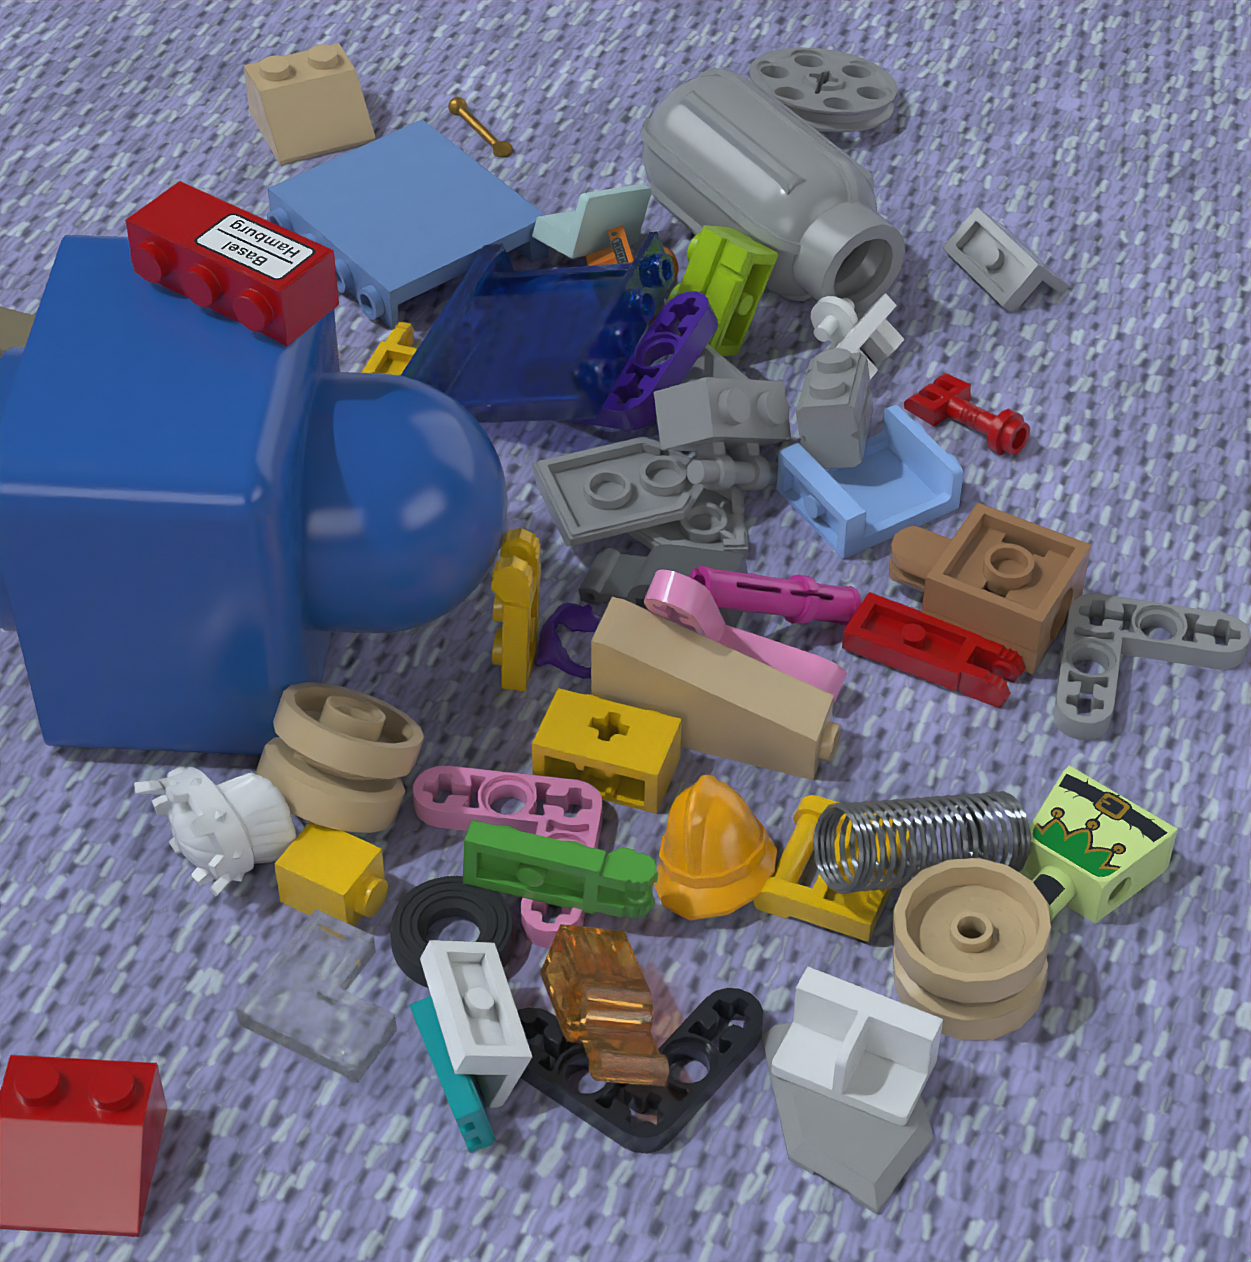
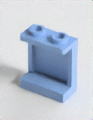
M895 404L884 410L883 429L879 434L867 439L862 463L856 467L824 469L799 443L780 450L776 490L842 559H845L893 538L901 529L913 525L920 526L958 509L964 476L963 469L958 460L952 454L944 451L925 432L919 422L912 420Z

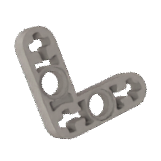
M1100 593L1081 595L1073 601L1068 612L1053 712L1054 723L1068 737L1077 740L1099 738L1108 731L1111 724L1121 654L1204 668L1228 670L1237 667L1244 661L1251 638L1249 628L1237 617L1221 612ZM1089 617L1101 618L1102 626L1089 624ZM1123 621L1130 622L1129 632L1121 631ZM1160 627L1170 632L1173 637L1167 640L1152 639L1146 636L1142 629ZM1187 631L1194 632L1193 642L1185 641ZM1213 636L1225 638L1227 646L1215 644ZM1082 660H1090L1103 666L1105 671L1096 675L1086 674L1077 670L1073 664ZM1080 692L1092 694L1089 710L1090 716L1077 714Z

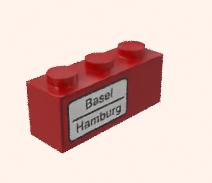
M181 181L174 184L125 220L131 252L130 259L135 273L150 283H158L189 298L200 307H208L241 323L247 329L253 332H260L285 346L290 345L339 305L334 250Z

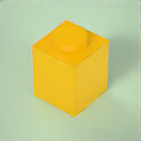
M309 822L274 863L281 903L347 934L350 933L362 916L371 918L380 910L388 892V882L385 880L382 848L345 831L321 826L313 822Z

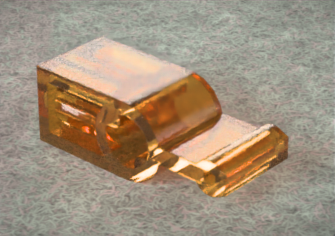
M560 924L541 968L540 975L563 1035L567 1041L583 1043L589 1058L590 1075L594 1080L663 1086L669 1075L668 1059L664 1054H660L650 1031L654 1014L652 995L625 932Z

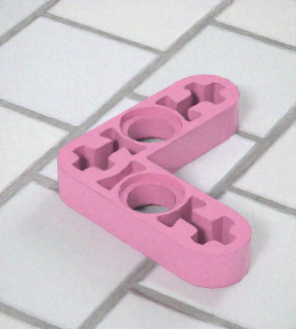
M661 569L656 571L644 599V604L648 611L834 695L833 704L836 703L847 672L838 664L821 656L726 625L710 591L704 585L677 572Z
M435 766L423 771L413 783L414 811L418 818L427 825L437 828L468 831L471 821L476 820L493 825H507L519 831L561 841H576L587 847L598 848L602 827V796L594 786L587 782L455 766ZM440 790L452 791V795H448L445 803L433 802V798L438 797ZM472 792H478V808L469 807V803H472ZM504 797H513L525 804V807L519 812L506 815L497 813L490 808L492 803ZM537 799L546 800V805L543 804L544 815H537ZM570 804L581 805L577 817L569 818L564 816V812H567ZM522 897V931L529 941L544 948H560L570 944L579 936L585 912H582L581 909L561 907V915H558L556 922L545 923L542 916L547 914L549 904Z

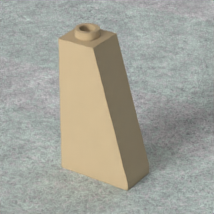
M616 597L611 598L591 640L592 695L604 700L645 710H654L665 715L681 718L682 748L809 780H814L821 760L833 761L841 733V724L831 722L834 695L629 601Z

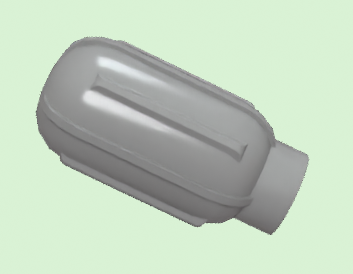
M707 69L696 78H691L672 89L656 106L651 118H646L640 131L643 141V163L647 180L651 184L654 199L695 235L702 231L704 225L725 226L734 228L752 238L753 241L776 251L778 258L765 287L768 290L790 301H811L814 299L818 302L826 296H836L840 299L848 298L853 301L855 305L854 311L858 314L872 306L892 286L901 270L905 255L904 237L896 227L878 214L874 194L875 183L872 174L773 95L764 92L758 86L750 83L743 76L730 69Z

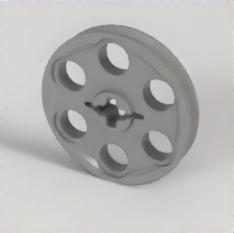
M785 48L759 56L750 66V83L755 84L764 92L773 95L817 131L856 132L868 130L887 122L894 112L893 100L897 95V84L894 78L880 66L858 56L821 48Z

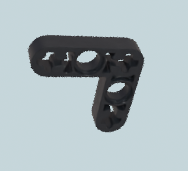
M739 988L716 990L697 1006L639 1070L554 1014L541 1008L527 1007L519 1009L517 1012L526 1039L530 1040L537 1034L543 1035L544 1050L536 1045H529L532 1058L520 1078L623 1148L634 1153L649 1154L659 1151L671 1143L757 1047L762 1035L763 1009L759 1000L747 991ZM736 1014L743 1016V1028L735 1024L729 1026L719 1037V1048L717 1049L711 1041L718 1033L719 1016L730 1020ZM550 1055L557 1059L552 1071H550ZM690 1059L702 1063L707 1068L708 1073L700 1081L683 1083L674 1079L668 1070L677 1061ZM587 1069L601 1073L607 1082L604 1087L596 1092L580 1093L573 1090L567 1084V1080L575 1072ZM622 1087L624 1088V1103L616 1099ZM650 1108L657 1110V1125L650 1121H644L638 1127L631 1125L630 1109L639 1114L646 1113Z

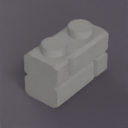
M829 349L815 355V358L810 360L808 366V373L806 374L796 409L799 435L802 436L800 445L824 469L856 467L862 463L874 410L871 387L868 386L870 381L867 356L861 354V352L850 353L846 349Z

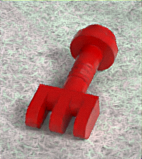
M947 373L936 378L933 384L923 387L919 394H913L904 401V409L933 427L949 417L986 435L987 447L998 455H1003L1005 452L1012 455L1018 454L1025 447L1030 436V426L1024 422V417L1020 413L1012 409H1006L995 415L970 403L971 384Z

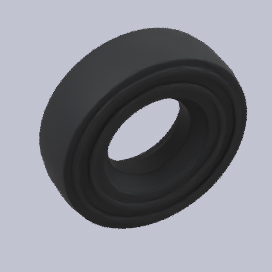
M444 876L431 879L410 890L398 903L390 926L392 953L402 972L414 982L429 988L420 961V957L429 943L426 939V934L431 925L436 921L451 916L466 918L478 927L480 934L475 942L495 943L504 969L513 953L515 925L511 909L500 892L464 884L463 876Z

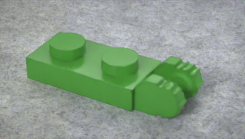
M472 820L464 839V884L569 909H581L582 912L594 915L596 912L621 918L627 916L629 920L630 918H636V920L640 917L645 918L650 910L654 909L655 898L653 897L652 885L658 880V871L656 870V859L653 860L650 854L645 855L644 852L636 853V850L625 847L606 854L604 850L587 847L576 841H561L519 831L507 825H493Z

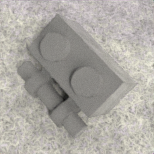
M704 377L654 392L661 450L695 451L696 460L691 461L687 467V477L691 483L702 484L708 490H727L733 484H737L742 490H762L767 485L777 484L778 463L768 462L766 458L760 456L759 447L791 439L789 405L786 399L784 381ZM725 452H730L731 457L725 455Z

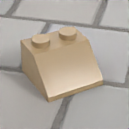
M339 43L316 45L307 51L285 56H269L259 62L244 65L249 112L280 166L363 146L376 140L356 69Z

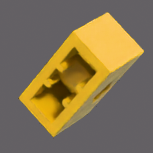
M558 688L532 741L533 775L587 782L598 790L604 801L657 814L681 758L682 719L665 715L658 711L645 710L604 700L594 695H584Z

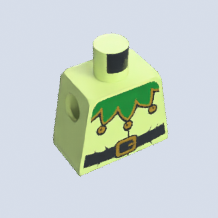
M1069 765L1059 777L1030 824V854L1024 868L1019 873L1030 879L1047 901L1050 921L1067 906L1096 924L1164 873L1169 866L1178 829Z

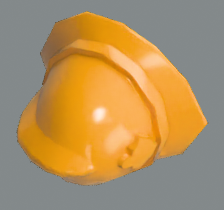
M702 775L694 785L686 788L678 795L670 807L666 832L662 836L659 852L658 880L654 883V887L663 907L689 921L729 915L759 897L760 891L767 879L775 873L777 849L765 827L735 789L725 782L718 781L714 775Z

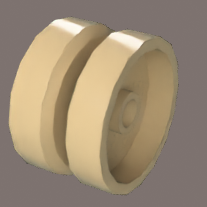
M315 682L290 685L283 691L273 720L275 733L279 737L273 738L265 745L255 774L270 780L285 798L290 813L321 826L346 832L374 833L387 830L395 821L405 794L400 777L407 776L414 768L424 741L421 727L406 713L385 701L360 691L333 684Z
M981 858L946 860L923 869L902 888L893 910V975L895 991L902 1003L942 1018L941 1034L959 1040H994L1020 1029L1039 1010L1047 984V955L1050 949L1051 921L1048 903L1035 884L1008 865Z

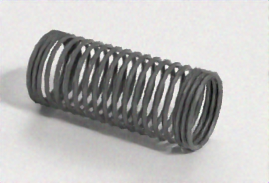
M1004 791L981 794H957L952 796H927L911 799H886L859 803H835L828 805L818 818L813 841L815 862L820 876L827 886L839 894L901 888L912 880L911 877L914 878L917 875L914 871L915 866L919 873L925 869V866L928 868L941 863L936 836L937 824L940 828L942 862L950 860L946 834L947 822L950 827L952 859H960L956 832L957 821L960 826L962 859L970 858L969 849L972 858L989 860V838L984 821L985 813L990 822L993 836V856L991 861L996 862L998 858L999 837L996 823L988 808L990 805L1001 824L1003 855L1000 864L1005 865L1008 857L1009 837L1006 822L1000 809L993 802L995 801L1005 810L1011 823L1013 853L1008 866L1020 872L1024 868L1030 854L1031 832L1029 820L1018 800L1013 795ZM961 810L964 812L963 817L960 814ZM951 811L954 813L953 818L950 816ZM941 812L944 814L943 819L940 817ZM931 813L934 815L933 820L930 818ZM844 814H846V817L841 826L839 848L842 866L850 883H847L840 874L835 855L836 828ZM921 814L924 816L922 822L920 820ZM911 815L914 817L912 824L910 821ZM901 816H902L903 819H904L903 822H902V825H901V823H900V821H899V819H900ZM890 817L893 818L892 827L889 823ZM880 818L883 820L882 829L879 825ZM850 820L852 821L849 844L851 861L856 873L854 877L850 872L845 850L846 830ZM927 825L930 830L932 861H930L928 855ZM917 827L919 829L921 839V862L917 853ZM907 828L911 841V863L907 854ZM897 830H898V833H899V839H900V845H901V862L899 861V858H898V855H897V846H896V833H897ZM887 832H888L889 842H890V848H891L890 862H889V859H888V856H887V848H886V833H887ZM876 833L878 834L880 846V864L877 858ZM856 835H857L858 848H859V858H858V861H857V858H856V846H855ZM905 866L908 870L907 875L904 872ZM895 867L898 871L897 876L894 873ZM884 868H886L888 872L887 876H885V874L883 873ZM874 869H875L876 872H877L876 877H875L874 874H873Z

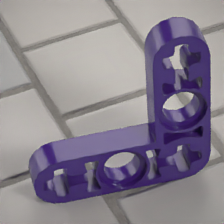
M694 291L677 295L663 307L621 370L558 360H541L523 370L516 381V389L527 408L543 417L626 431L645 428L657 419L654 392L682 383L718 327V319L708 298L703 293ZM669 354H673V356L664 363L650 367L654 363V361L658 360L659 358ZM600 388L591 397L581 401H577L583 394L587 393L588 391Z

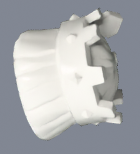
M179 767L169 772L166 778L134 782L136 794L162 795L153 799L152 803L157 816L168 815L171 831L174 836L169 841L176 854L183 853L197 867L191 876L200 886L212 882L214 879L216 880L209 888L214 896H217L232 880L241 882L244 873L252 870L254 864L277 861L297 837L288 804L279 789L270 780L253 772L215 785L202 771L194 767L188 769Z

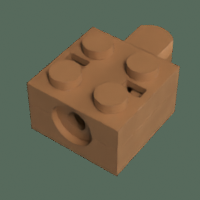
M977 503L953 539L915 525L901 529L894 535L891 542V557L888 570L892 581L924 593L922 613L981 635L983 638L1004 645L1007 649L1011 648L1013 651H1018L1017 653L1023 656L1024 666H1026L1024 671L1034 674L1067 622L1069 608L1073 601L1083 594L1092 545L987 505Z

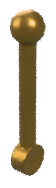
M453 97L449 101V112L453 115H460L493 148L495 156L508 157L512 154L513 146L509 142L499 141L467 109V103L463 98Z

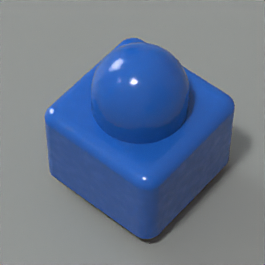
M65 235L57 251L26 346L9 348L0 358V628L5 631H17L42 736L48 746L262 755L265 745L273 738L279 737L275 733L273 720L283 691L290 685L299 683H322L331 632L392 633L414 629L449 613L465 601L478 587L489 572L498 554L507 522L508 496L504 471L492 441L474 416L457 400L441 390L422 381L401 375L341 372L334 309L290 345L285 346L260 332H253L247 329L241 323L208 307H200L189 298L158 283H150L144 280L133 270L128 237Z

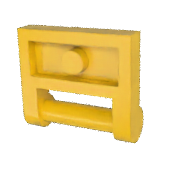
M805 796L801 799L793 816L796 827L777 863L775 873L772 877H768L760 891L759 897L753 900L754 906L758 910L785 919L791 916L869 942L892 888L839 894L827 886L820 873L813 888L798 884L814 850V830L820 814L828 805L839 803L821 796ZM844 814L836 828L835 855L840 874L847 883H850L842 866L839 848L841 826L846 817V814ZM880 818L879 825L882 829L883 820ZM890 819V820H889V823H890L891 827H892L893 819ZM850 820L846 830L845 850L847 863L854 877L856 873L851 861L849 844L852 821ZM908 828L906 833L907 854L911 848ZM897 830V833H896L897 855H898L899 861L901 862V845H900L899 833H898V830ZM887 832V833H886V848H887V856H888V859H889V862H890L891 848H890L889 836H888V832ZM876 833L877 858L880 864V846L878 834ZM856 835L855 846H856V858H857V861H858V858H859V848H858V840H857V835ZM895 867L894 873L897 876L898 871ZM884 868V871H883V873L885 874V876H887V873H888L887 870H886V868ZM874 869L873 874H874V876L876 877L877 872H876V870Z

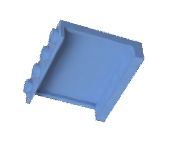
M423 119L268 188L270 211L267 213V220L334 250L338 292H349L358 300L362 311L369 319L379 318L391 330L395 329V325L399 322V304L506 252L515 249L531 263L548 255V245L532 237L537 217L545 216V214Z

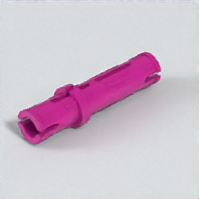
M707 566L694 568L689 575L690 578L698 581L710 591L718 608L784 616L785 620L791 624L803 625L808 624L812 620L847 625L861 605V597L856 588L852 586L841 587L820 584L814 578L807 575L798 574L791 576L789 579L753 573L712 569Z

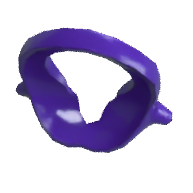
M563 603L558 606L555 612L542 625L539 636L538 657L535 659V665L541 667L551 664L569 675L582 679L591 678V667L580 666L570 659L566 649L562 646L556 629L561 624L572 632H596L602 616L592 612V607L588 604L584 607L575 603Z

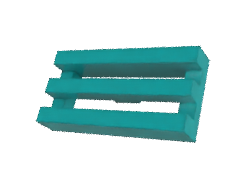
M431 995L409 1004L469 1153L494 1145L493 1141L496 1138L470 1075L454 1073Z

